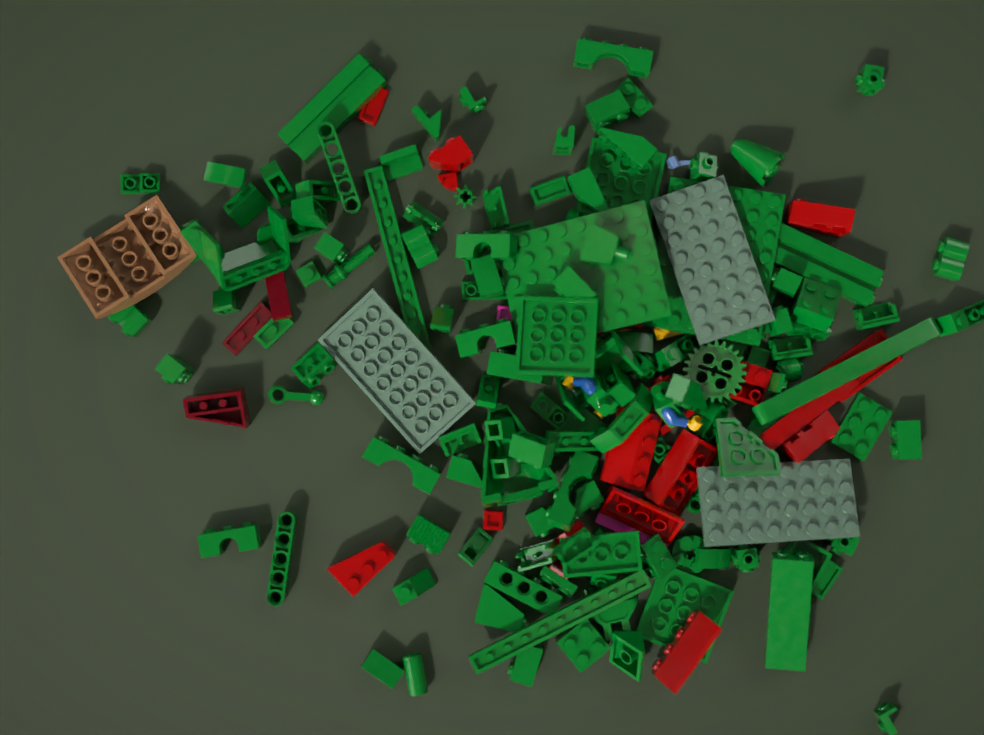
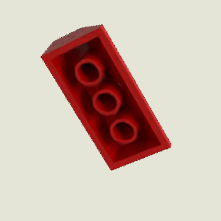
M620 406L619 410L616 412L615 419L626 408V406ZM649 412L623 443L607 451L600 480L621 487L644 491L662 421L659 414Z
M683 429L643 495L658 506L680 516L698 487L696 468L710 467L718 454V449Z
M698 609L689 613L684 627H680L676 631L674 641L666 645L661 659H656L652 665V674L675 694H677L723 630L716 622Z

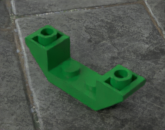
M642 383L634 390L636 395L607 429L601 426L589 439L601 453L604 454L623 443L649 414L653 404V397L651 392Z

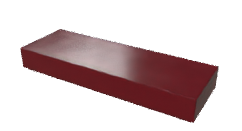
M284 271L266 277L265 282L273 321L293 317Z
M260 302L225 338L222 344L237 356L252 341L253 336L272 318L271 310L263 302Z

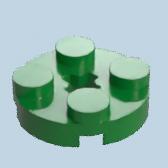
M688 534L678 538L673 543L671 555L678 565V569L687 573H699L702 571L703 568L695 567V557L688 559L686 551H690L692 548L696 554V547L710 548L704 546V539L694 534Z

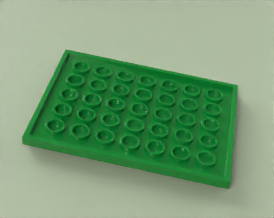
M671 177L668 194L701 183L702 181ZM728 186L768 297L786 195ZM660 234L657 248L659 263L672 316L644 322L643 326L695 335ZM763 325L719 340L760 346Z
M645 200L513 234L518 237L517 260H499L502 277L506 285L505 290L516 338L518 336L520 296L560 297L553 289L555 285L552 282L568 266L572 267L599 295L597 297L599 299L597 333L672 316ZM590 223L621 238L619 246L630 249L627 260L616 257L613 265L589 263L579 260Z

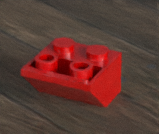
M460 135L457 138L453 136L448 139L444 147L441 149L439 147L435 148L429 153L430 156L428 157L431 168L459 173L474 162L473 153Z
M741 361L740 364L747 365L745 368H742V371L747 372V375L741 376L746 382H739L742 390L736 388L735 392L737 395L735 396L730 393L729 397L757 406L764 400L772 370ZM730 362L728 371L733 368L732 362ZM726 374L727 378L732 377L730 374Z

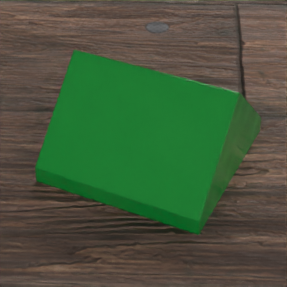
M636 631L612 632L609 662L640 682L645 655L643 633Z

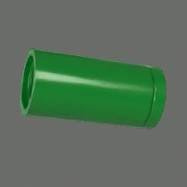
M416 652L402 656L409 696H419L427 693L428 687L422 654Z

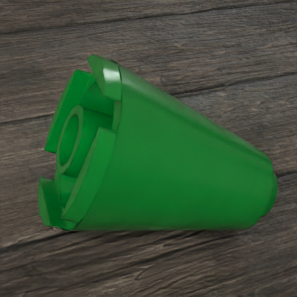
M744 138L736 139L730 147L733 157L763 187H765V182L769 183L780 169L781 165L778 164L780 160L784 161L786 158L783 152Z

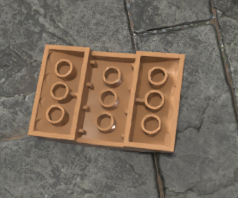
M157 195L125 214L124 217L126 219L93 239L90 236L57 257L96 319L117 313L150 296L179 275L197 256L193 248L180 233L181 230Z

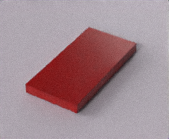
M879 328L817 371V373L819 374L889 338ZM901 355L855 378L860 385L842 397L838 402L842 403L903 360Z

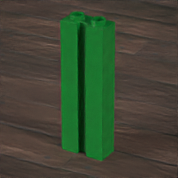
M358 53L277 133L306 164L322 150L316 132L317 126L320 123L330 122L333 124L336 134H339L360 113L361 109L382 88L387 86L385 74L379 69L377 71L371 67L373 63L368 57H362ZM323 125L320 128V132L323 136H329L331 129L329 126Z
M781 223L774 261L775 267L786 269L803 277V279L806 277L841 290V298L860 307H866L873 303L876 296L874 289L875 287L879 288L884 279L882 277L883 270Z
M785 550L771 552L764 652L765 668L805 671L814 567L812 554L799 551L796 555H789V552Z

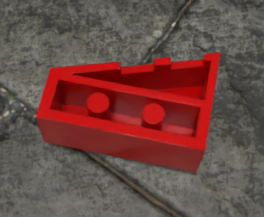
M797 198L789 203L784 224L789 227L840 238L851 232L856 209L830 206L823 203H810L807 200Z
M825 410L780 444L779 448L789 461L800 463L826 440L836 436V432L841 428L830 412Z
M382 540L330 565L327 570L354 597L397 553L385 540Z

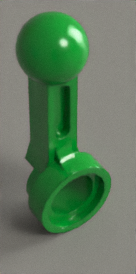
M275 385L269 389L268 398L274 404H282L286 400L310 401L313 405H320L324 401V394L320 390H314L311 393L288 392L283 386ZM277 389L283 392L281 400L273 399L272 394Z

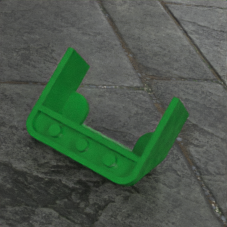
M272 206L267 207L269 223L258 229L257 241L224 253L222 246L204 229L200 230L204 256L219 286L223 290L232 291L282 272L289 267L291 258L286 218Z
M615 330L606 331L597 338L595 372L598 375L611 362H615L624 373L635 370L640 376L644 374L638 359ZM555 376L563 403L581 421L586 420L582 408L587 407L589 403L585 399L581 387L574 386L572 391H570L566 386L562 385L566 377Z

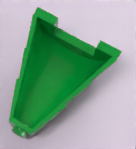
M497 403L495 409H488L487 420L496 417L513 416L515 432H527L508 404ZM485 431L484 443L486 446L481 489L483 506L492 507V503H497L498 506L519 503L542 496L544 490L548 489V492H551L559 487L557 477L549 466L543 467V469H536L529 463H520L521 474L511 478L493 479L490 460L497 455V444L494 440H487Z

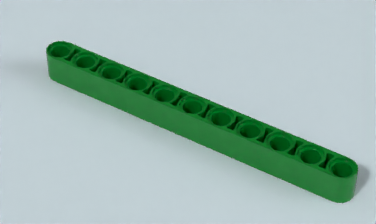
M930 317L758 404L752 410L761 426L936 338L942 334V331L934 318Z

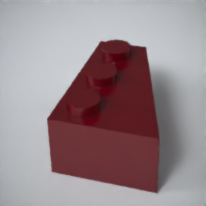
M245 388L188 395L182 399L185 417L188 419L221 423L227 426H238L244 429L251 425Z

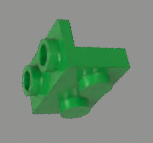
M653 534L640 544L642 564L650 578L663 579L678 567L659 534Z

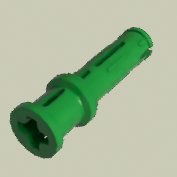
M367 244L340 266L339 264L335 265V269L326 276L322 275L321 277L333 290L337 283L341 280H346L347 275L376 253Z

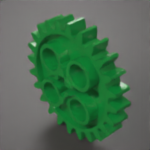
M718 340L715 341L714 345H711V342L707 343L706 347L700 345V350L694 347L695 354L688 353L691 360L684 361L689 366L683 368V371L688 372V375L683 377L700 384L705 401L710 397L712 403H714L715 398H718L720 403H722V397L725 396L727 400H730V393L736 396L735 389L742 390L739 382H746L741 376L747 375V372L742 371V368H745L747 365L740 364L744 357H737L740 351L736 350L733 352V345L726 348V341L720 346ZM711 354L714 356L712 364L708 365L703 362L705 355ZM726 360H730L733 363V368L729 371H725L722 368V363ZM698 365H703L710 369H714L716 366L719 372L730 374L732 377L727 378L719 374L713 377L710 371L700 369ZM701 372L708 375V379L704 383L697 381V375ZM718 379L726 380L727 385L724 389L716 387L715 383Z

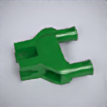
M593 586L588 587L589 594L594 592ZM586 587L582 588L581 591L583 597L588 595ZM634 595L591 617L602 625L606 641L612 639L610 625L612 623L620 622L622 631H631L629 618L638 603V596Z

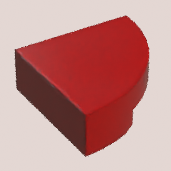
M456 172L437 175L443 187L450 191L458 192L456 190L457 187L459 188Z

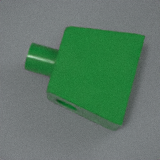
M590 223L579 260L589 263L613 265L616 257L627 260L630 249L619 246L621 242L619 236Z

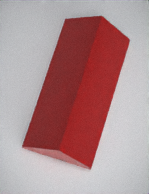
M613 485L610 486L599 511L650 536L659 534L662 541L667 544L671 543L686 520Z

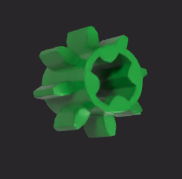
M464 185L463 190L457 187V195H452V197L458 200L455 205L461 203L463 209L466 208V204L473 206L471 201L477 198V196L472 195L474 188L467 190V185ZM464 191H466V195H469V199H466L465 202L460 198Z

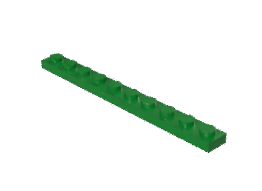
M381 165L363 170L404 322L426 347L432 350L383 167Z
M642 568L643 571H635L468 655L476 674L652 587L644 569Z

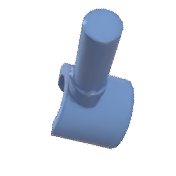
M672 156L666 160L670 169L689 165L691 161H678L677 156Z

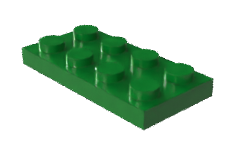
M639 531L591 535L598 546L566 568L562 565L564 578L643 571ZM569 537L560 538V543Z

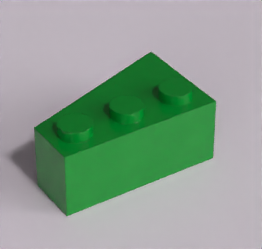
M497 349V352L490 351L488 375L552 386L553 376L516 375V352L515 355L508 354V350Z

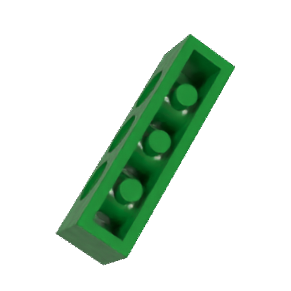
M501 558L493 560L484 578V583L546 615L557 610L563 598L557 587L544 585V581L536 576H533V578L528 577L526 571L519 572L518 567L516 569L509 567L510 563ZM504 573H510L512 580L504 582L501 576ZM521 582H527L530 585L526 591L520 590L518 586ZM542 590L547 593L543 600L536 598L538 591Z

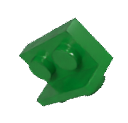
M318 342L291 369L303 384L312 389L328 373H331L338 363Z

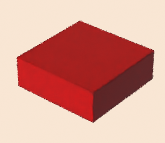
M484 510L483 529L502 530L503 511Z

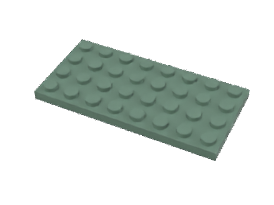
M724 175L649 200L699 346L775 321Z
M374 288L318 339L320 344L419 454L477 403Z
M850 459L801 461L800 463L782 462L780 463L781 474L774 476L721 477L720 466L696 468L704 546L860 537Z

